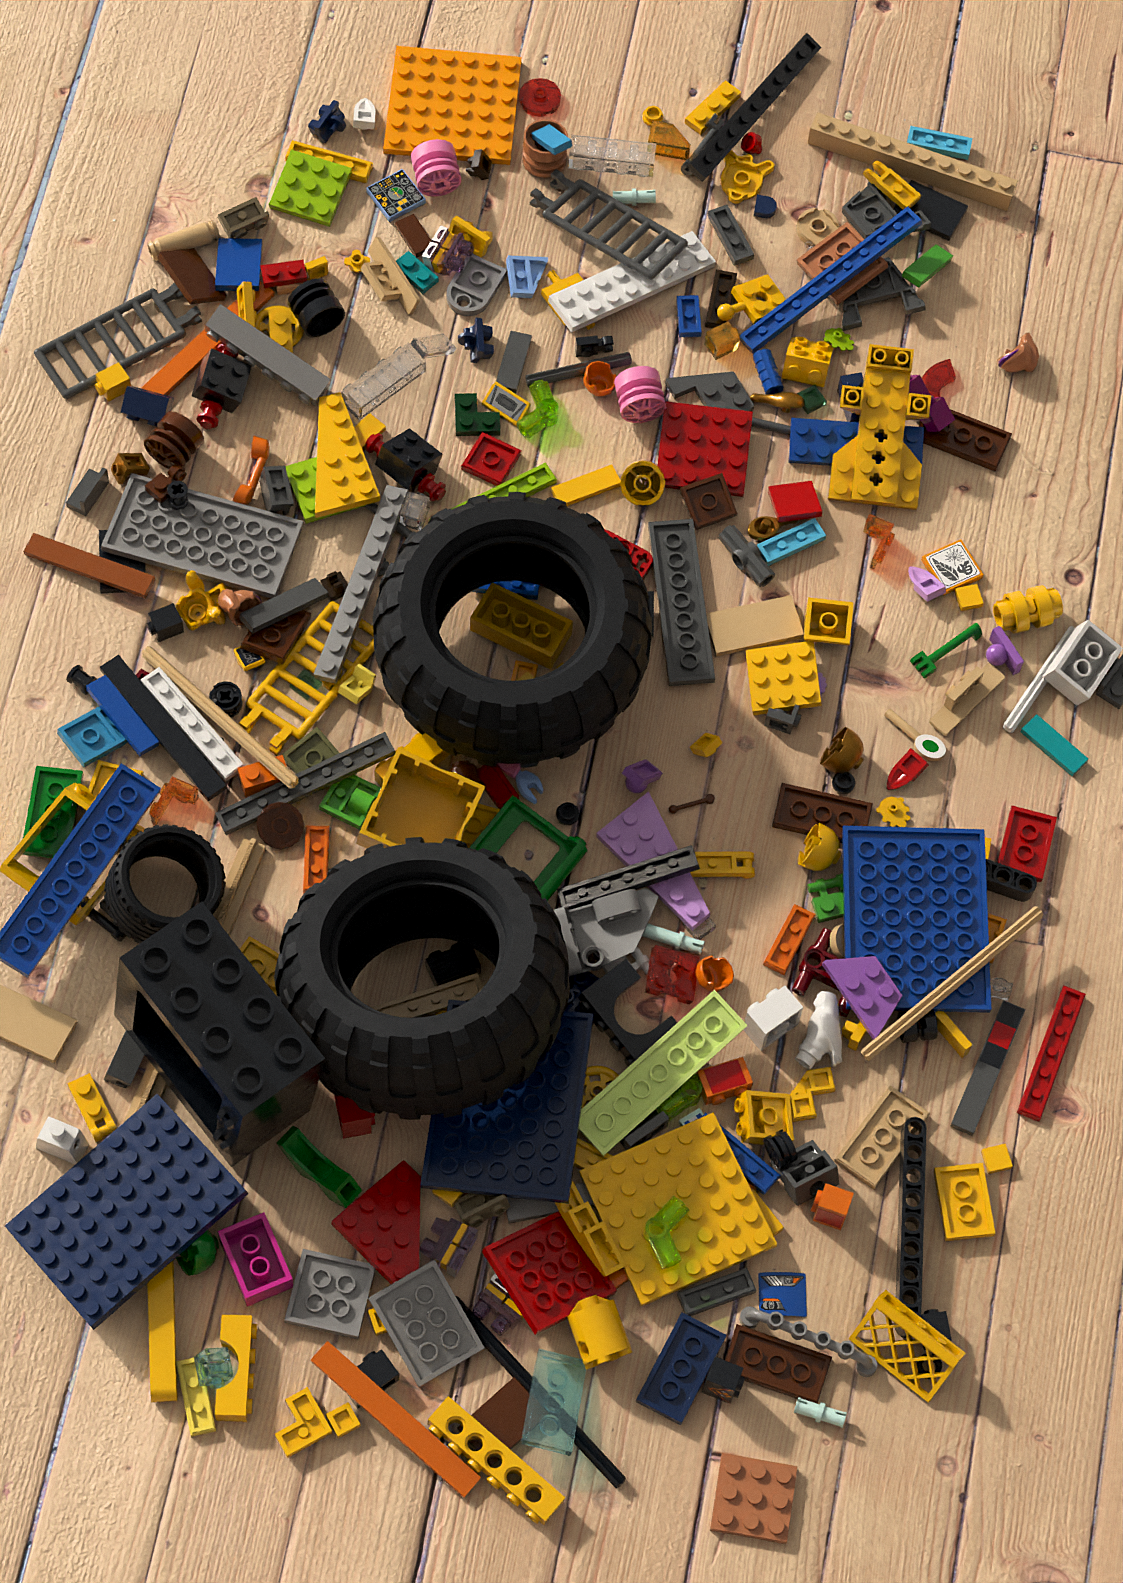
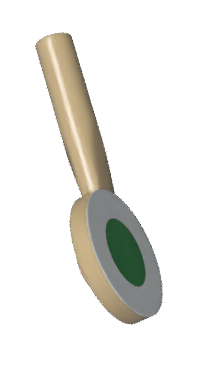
M891 709L885 712V717L915 741L914 750L919 756L928 761H939L944 757L946 748L940 739L928 734L921 735Z

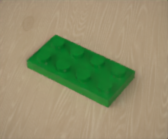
M36 766L23 838L66 787L73 783L82 784L83 771ZM69 798L22 855L53 858L75 827L78 804Z

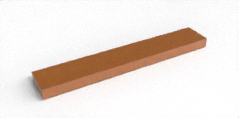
M36 533L32 534L23 551L26 556L145 599L156 580L153 575Z

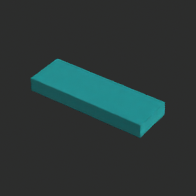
M1037 714L1020 731L1071 776H1074L1088 762L1089 758Z

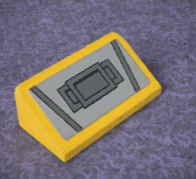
M496 381L482 401L483 406L493 412H500L502 418L516 427L527 417L531 409V404Z

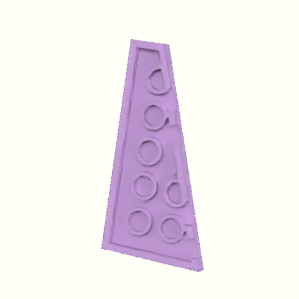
M649 791L596 833V837L625 866L678 850ZM690 872L647 886L692 931L710 917V912Z

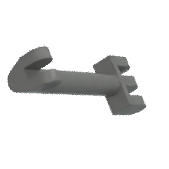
M716 113L711 116L705 125L710 131L690 158L681 166L683 174H692L687 166L716 135L725 122L723 119H720L716 124L714 122L718 117Z

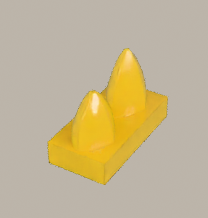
M458 216L452 218L448 231L455 234L456 242L478 257L482 258L485 256L488 246L493 240V233L490 231H480L474 227L473 222L464 221Z

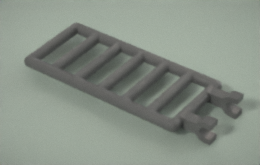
M557 169L551 173V177L554 180L550 183V186L565 191L560 197L552 201L545 197L537 188L530 192V196L533 197L530 205L543 209L542 215L545 219L650 280L654 279L688 246V241L582 179H578L575 183ZM580 189L590 194L564 219L554 214ZM597 199L607 204L581 229L571 224ZM614 209L624 214L599 239L588 234ZM631 219L641 223L616 249L606 244ZM649 229L659 234L634 259L624 255ZM666 239L677 244L651 270L641 265Z
M173 283L161 293L152 288L35 349L34 355L62 397L69 399L95 385L97 381L96 375L86 378L64 344L76 338L97 371L100 372L106 369V367L83 335L95 328L117 362L125 369L186 336L184 328L202 322L199 316L201 312L195 306L185 315L176 318L166 303L184 297L177 285ZM152 298L175 333L164 338L141 304ZM133 308L156 343L144 348L122 314ZM114 318L137 353L125 358L103 324ZM57 349L79 383L68 389L45 356L46 353Z

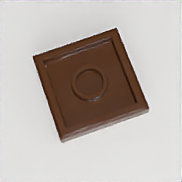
M722 473L680 487V492L690 518L693 519L695 531L738 515Z

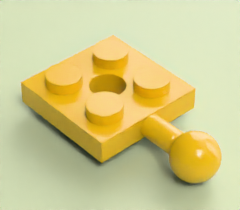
M767 274L734 286L731 293L738 303L734 305H720L717 309V316L722 321H729L735 313L744 310L754 325L786 299ZM756 297H762L765 302L758 300Z

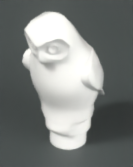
M821 991L817 994V998L813 1003L816 1009L810 1017L806 1038L799 1045V1053L795 1057V1060L800 1065L810 1070L815 1063L821 1061L825 1053L829 1054L832 1067H836V1064L843 1062L842 1025L838 999L831 992Z

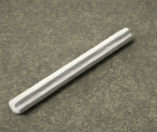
M1070 626L1004 722V730L1013 733L1046 685L1047 681L1042 677L1074 631V626Z

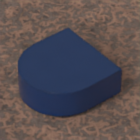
M757 195L754 217L770 218L774 216L777 208L776 201L769 196Z

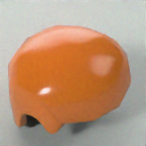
M601 361L591 362L586 367L583 382L591 394L602 397L611 394L615 389L614 381L616 374L611 372L610 364Z
M713 955L698 962L696 977L699 985L707 991L712 992L715 990L718 992L733 983L734 972L727 959L724 957L713 958Z

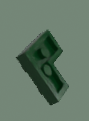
M477 393L455 394L456 436H480L482 432L490 436H500V412H477Z

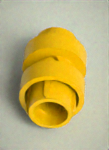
M1043 585L1028 588L1026 596H1023L1020 591L1004 594L1003 599L996 601L993 606V614L997 626L1002 627L1004 631L1010 630L1013 634L1028 631L1030 623H1033L1036 628L1052 625L1053 620L1059 618L1063 613V604L1059 592L1054 588L1046 589Z

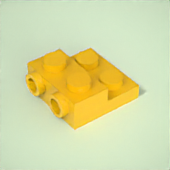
M746 1090L737 1096L734 1110L736 1113H739L740 1121L737 1123L736 1133L738 1136H741L742 1143L764 1145L765 1137L769 1135L775 1136L776 1132L782 1129L794 1141L790 1094Z

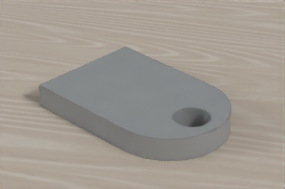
M468 253L447 287L446 299L449 307L455 313L463 316L480 314L487 308L507 276V269L472 253ZM464 300L467 301L469 304L465 307L459 306L457 303L459 301Z

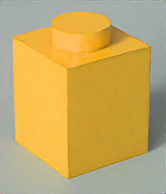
M119 362L95 374L97 381L95 388L100 396H105L108 402L125 394L126 387L131 386L130 378Z

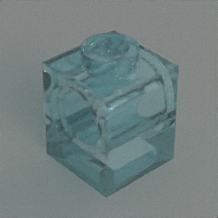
M228 1347L205 1348L194 1356L199 1386H210L211 1389L221 1388L225 1386V1382L234 1377Z

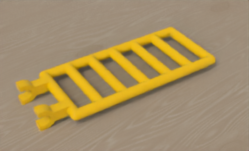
M335 601L328 603L297 640L284 664L278 663L246 701V706L251 711L239 722V725L244 730L250 733L261 717L282 729L269 742V745H271L270 751L275 755L281 752L291 736L299 740L306 735L339 695L340 685L353 675L355 666L358 664L363 666L374 652V638L367 646L353 639L351 648L361 654L354 662L346 658L343 665L347 669L340 679L338 678L336 684L331 683L333 687L327 695H324L285 670L292 661H295L314 673L317 664L299 654V652L307 644L322 653L325 644L315 639L313 635L319 628L328 633L330 632L332 624L326 620L333 612H338L340 604ZM361 618L358 627L374 637L373 625ZM278 677H281L320 703L311 712L272 687V684ZM266 693L306 720L298 729L257 702Z

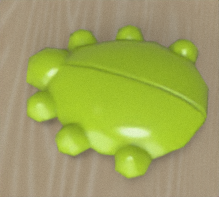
M841 328L826 330L824 342H829L833 348L839 347L841 351L853 350L854 341L850 340L851 336L842 332Z

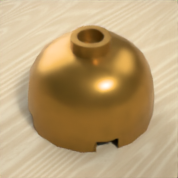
M844 727L831 740L833 744L830 748L825 749L820 759V764L833 773L849 772L852 768L856 770L864 760L861 757L864 747L860 737L853 730Z

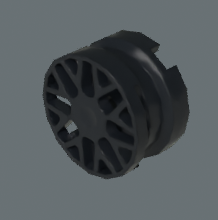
M227 681L214 685V688L210 691L209 698L225 713H228L230 717L237 715L242 709L243 704L240 688L236 684Z
M783 1129L777 1131L775 1136L769 1135L764 1138L766 1151L778 1169L786 1166L787 1162L792 1163L798 1159L795 1146L789 1135L785 1131L783 1132Z

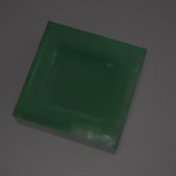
M816 385L797 393L805 401L803 409L807 414L826 405L827 401Z
M305 669L298 675L299 679L316 690L322 685L320 680L314 679V676ZM292 684L289 685L292 690L304 699L308 700L310 698L309 695Z

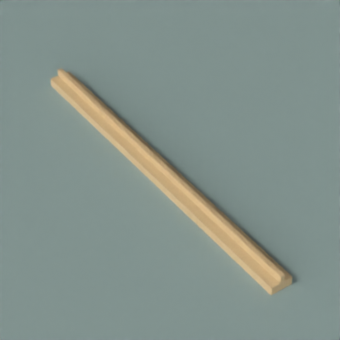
M243 838L225 881L224 896L213 914L229 936L266 851V845L257 843L254 838H251V840ZM150 1061L124 1122L156 1094L162 1098L166 1090L167 1083Z

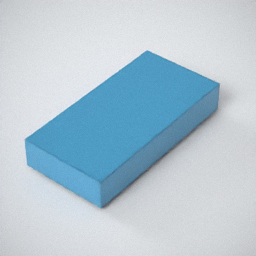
M550 124L531 133L534 141L554 155L572 147L571 139Z

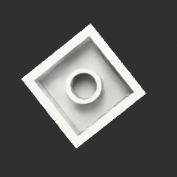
M786 986L779 990L775 988L766 995L764 1001L761 1003L757 1001L747 1009L745 1023L748 1026L744 1029V1032L758 1049L762 1051L799 1024L803 1006Z

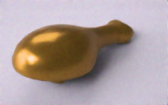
M793 392L776 394L753 393L750 396L753 403H767L780 407L784 413H790L791 408L805 406L803 397Z
M761 516L749 524L747 529L748 535L754 540L765 541L774 537L781 527L787 524H795L798 520L778 523L777 518Z

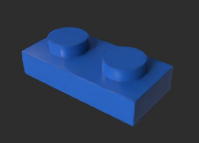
M677 296L679 337H701L699 296Z

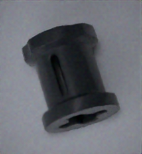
M182 481L171 482L167 489L169 506L175 510L184 509L188 505V487Z
M76 665L68 673L66 680L70 684L74 683L81 689L83 694L87 695L89 693L86 690V685L97 680V678L83 671L81 665Z

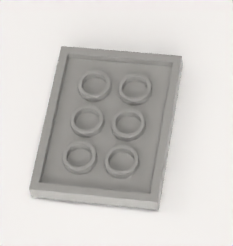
M435 1260L430 1261L368 1298L418 1387L484 1349L482 1342Z

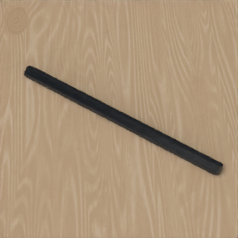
M455 1296L484 1347L512 1377L516 1378L615 1488L620 1487L626 1480L621 1471L458 1296Z

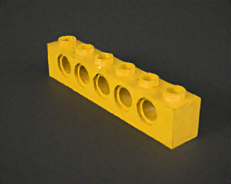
M449 1396L429 1417L427 1424L430 1427L428 1430L438 1439L443 1437L448 1441L449 1449L456 1455L463 1454L469 1460L467 1464L477 1473L482 1471L488 1476L486 1480L495 1489L502 1488L508 1494L506 1498L516 1507L521 1505L527 1510L526 1515L534 1523L538 1524L540 1521L545 1525L564 1502L565 1497ZM452 1423H458L462 1426L463 1430L459 1434H452L448 1427ZM478 1440L482 1444V1448L479 1451H472L468 1447V1442ZM492 1456L498 1457L501 1460V1466L491 1468L487 1463L488 1458ZM515 1473L519 1475L521 1482L518 1485H511L507 1481V1476ZM535 1490L540 1494L541 1499L538 1502H530L526 1497L527 1492Z

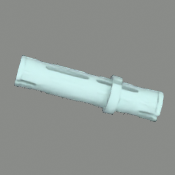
M649 923L642 935L643 937L674 946L675 950L680 951V949L698 955H701L705 941L686 936L684 932L676 933Z

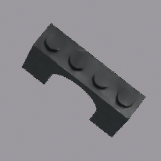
M625 959L583 991L578 999L580 1000V1007L585 1013L594 1015L596 1027L599 1031L605 1032L608 1035L611 1046L617 1052L620 1051L625 1057L624 1061L629 1067L675 1026L677 1022L671 1015L646 1034L629 1033L618 1024L614 1014L616 999L635 985L641 978L628 960Z

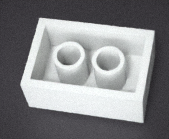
M1087 620L1074 629L1042 678L1078 706L1090 699L1123 648L1090 620Z

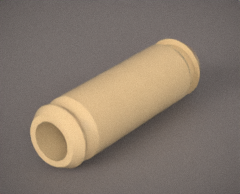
M209 220V223L202 222L156 238L154 242L150 240L147 246L151 258L154 261H158L157 257L160 252L197 248L211 243L214 239L217 241L220 235L216 223Z

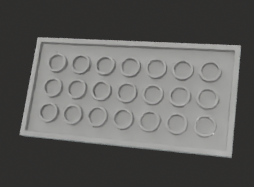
M131 473L102 542V551L186 575L187 572L193 570L199 578L218 584L224 583L226 586L239 590L254 591L257 595L268 598L277 596L301 534L303 521L188 489L187 507L175 510L169 506L168 499L160 504L145 491V485L152 480L151 478Z

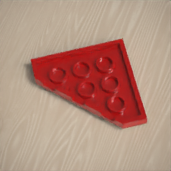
M405 1160L401 1161L331 1222V1225L390 1284L419 1268L421 1176Z

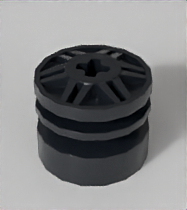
M322 278L304 282L293 290L288 297L287 304L289 308H291L303 331L309 337L326 335L339 326L345 317L344 308L339 300L334 297L335 295L327 281Z

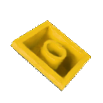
M808 597L804 621V640L850 645L854 602Z

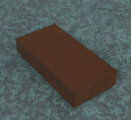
M412 214L395 222L396 229L416 258L423 255L432 241L416 216ZM431 246L427 253L432 251L435 246Z

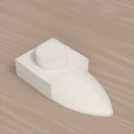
M363 98L355 105L353 127L362 130H374L375 107L370 100Z

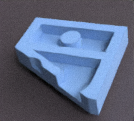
M508 255L506 265L511 298L533 297L548 262V257Z

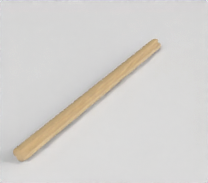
M147 646L142 650V657L155 669L160 667L185 696L288 788L293 789L298 785L299 778L155 649Z
M1037 906L1029 910L865 1046L861 1051L862 1056L867 1061L872 1060L1042 918L1043 912Z

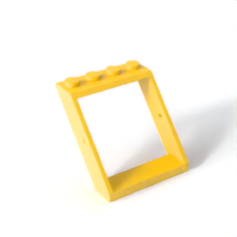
M73 783L60 793L0 867L1 873L29 892L39 876L17 860L69 798L86 811L96 797L89 792L86 786ZM137 824L127 840H130L138 832H143L145 828ZM105 881L83 908L81 906L78 907L70 918V922L78 925L86 919L91 910L95 908L105 895Z

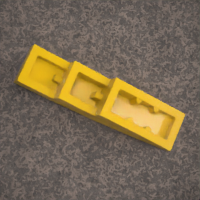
M572 1181L569 1204L554 1203L587 1256L601 1274L606 1277L625 1267L626 1264L603 1221L599 1223L589 1202L584 1203Z

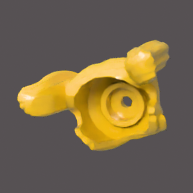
M193 570L187 572L185 578L190 590L189 594L186 596L182 595L176 603V609L180 617L184 619L187 627L193 631L211 622L219 625L225 624L226 617L223 611L218 606H215L210 595L204 591L202 579Z

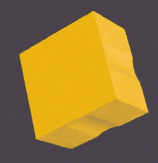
M398 747L384 777L381 790L372 803L361 827L356 844L369 848L382 843L384 848L406 844L405 838L422 837L425 843H442L445 838L461 841L485 786L455 772L442 770L430 761Z

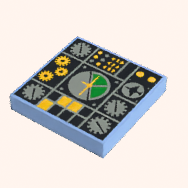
M403 169L366 188L367 194L389 222L426 203L425 197Z

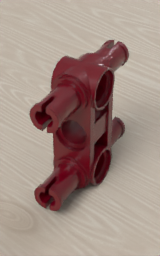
M823 928L815 944L811 945L805 952L804 958L799 965L800 973L791 989L795 994L804 996L812 979L839 991L822 966L825 960L840 959L827 952L830 947V934L832 932L830 929ZM813 958L816 959L819 962V964L813 966L809 964L807 960ZM842 995L838 1003L839 1015L846 1018L851 1009H846V999Z

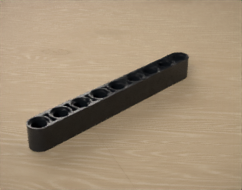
M911 1117L904 1124L900 1139L896 1298L921 1317L927 1128L921 1118ZM908 1127L917 1128L919 1134L912 1135L908 1131ZM907 1151H915L919 1158L913 1159L909 1157ZM906 1175H915L918 1179V1182H910L907 1179ZM906 1198H913L917 1202V1206H909ZM905 1222L914 1223L916 1226V1230H908L905 1226ZM904 1247H913L916 1254L908 1255ZM904 1271H912L915 1275V1279H907L904 1276ZM908 1294L912 1296L914 1304H907L903 1300V1295ZM895 1328L898 1335L906 1338V1333L902 1328Z

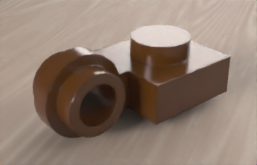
M177 464L171 466L167 473L169 477L159 473L145 485V491L160 504L169 498L167 491L169 484L185 479L187 473L183 466Z

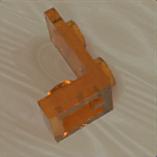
M869 514L863 532L872 538L881 539L870 565L871 569H875L877 563L882 564L885 558L886 551L884 549L886 545L891 546L895 534L892 533L894 524Z
M172 776L169 783L163 785L158 802H154L150 808L149 815L151 816L152 824L156 826L159 823L173 796L182 803L189 802L195 805L199 798L198 787Z

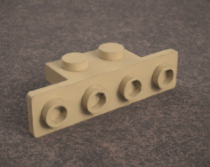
M375 237L368 249L374 262L364 263L361 271L381 301L399 299L407 314H413L420 302V298L381 237Z
M987 663L982 669L977 666L972 672L968 670L961 677V682L957 686L952 685L947 690L944 706L930 718L929 723L941 734L947 736L1004 680L1005 676L990 663Z

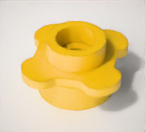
M353 250L352 255L344 259V264L349 266V269L355 273L362 272V265L370 262V258L362 255L360 250Z

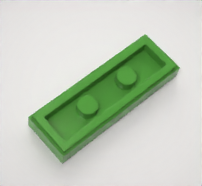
M936 244L903 271L902 277L919 288L951 262L953 255Z

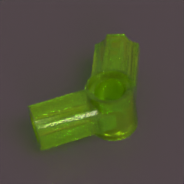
M538 380L529 386L536 409L517 422V427L525 438L529 439L543 428L551 427L557 423L559 406L553 398L548 381Z
M696 1073L657 1108L659 1114L664 1111L669 1121H671L688 1107L699 1103L703 1087ZM692 1089L696 1093L688 1094L685 1090Z
M675 1196L654 1217H651L645 1226V1238L650 1243L662 1269L670 1268L682 1261L670 1231L687 1215L689 1209ZM652 1226H659L663 1232L660 1235H653L649 1229Z

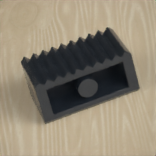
M460 942L453 944L449 950L441 952V950L434 951L425 959V965L434 986L475 973L481 974V964L472 947Z

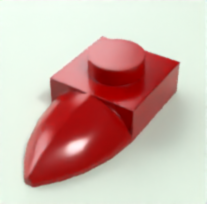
M910 748L892 768L888 776L886 789L893 790L906 785L911 780L914 782L929 764Z

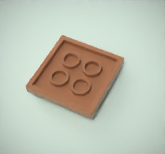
M846 222L796 260L797 265L811 279H814L862 242L864 238ZM880 256L829 297L836 305H839L887 269L888 263Z
M722 1453L710 1531L786 1544L798 1466Z

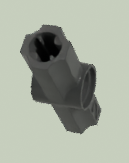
M729 525L724 528L718 538L732 554L735 565L740 570H745L759 587L769 584L775 577V573L762 559L757 545L753 542H748L735 525Z

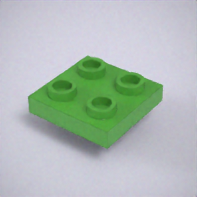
M352 775L331 785L319 805V810L361 830L372 803L377 798L381 788L356 775Z

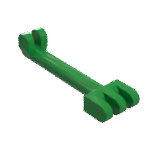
M974 623L929 656L922 650L911 658L910 662L912 665H915L921 661L915 668L918 672L927 668L921 673L923 678H927L936 671L937 667L934 663L970 637H973L975 641L982 636L981 627L978 623Z

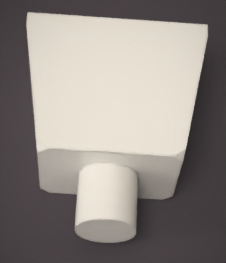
M52 1117L47 1118L36 1142V1149L74 1165L83 1158L89 1146L81 1130Z

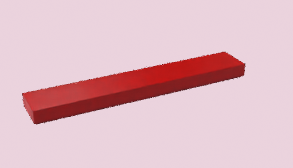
M1063 985L1018 1107V1114L1040 1122L1083 1004L1085 993Z

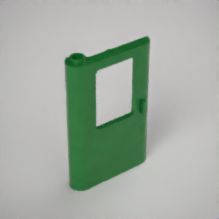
M512 795L469 848L475 850L484 848L497 853L522 822H528L559 846V851L534 881L541 893V898H546L548 901L587 853V844L578 836H566Z

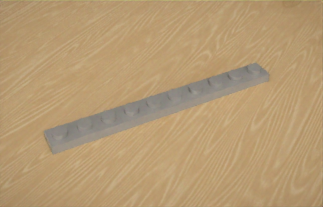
M386 485L315 668L314 679L334 684L338 681L407 501L408 489Z

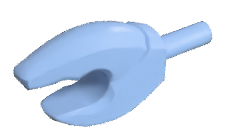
M520 770L515 778L518 791L526 800L536 804L537 799L529 789L535 788L540 794H543V785L540 779L532 772L527 770L522 772Z

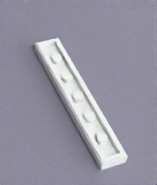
M160 667L141 679V682L225 781L238 774V768L243 767L244 764Z

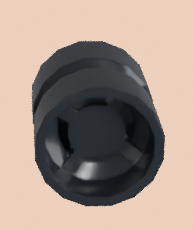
M934 1010L929 1011L900 1035L901 1042H916L918 1038H921L922 1041L937 1039L938 1029ZM908 1011L899 1012L897 1020Z

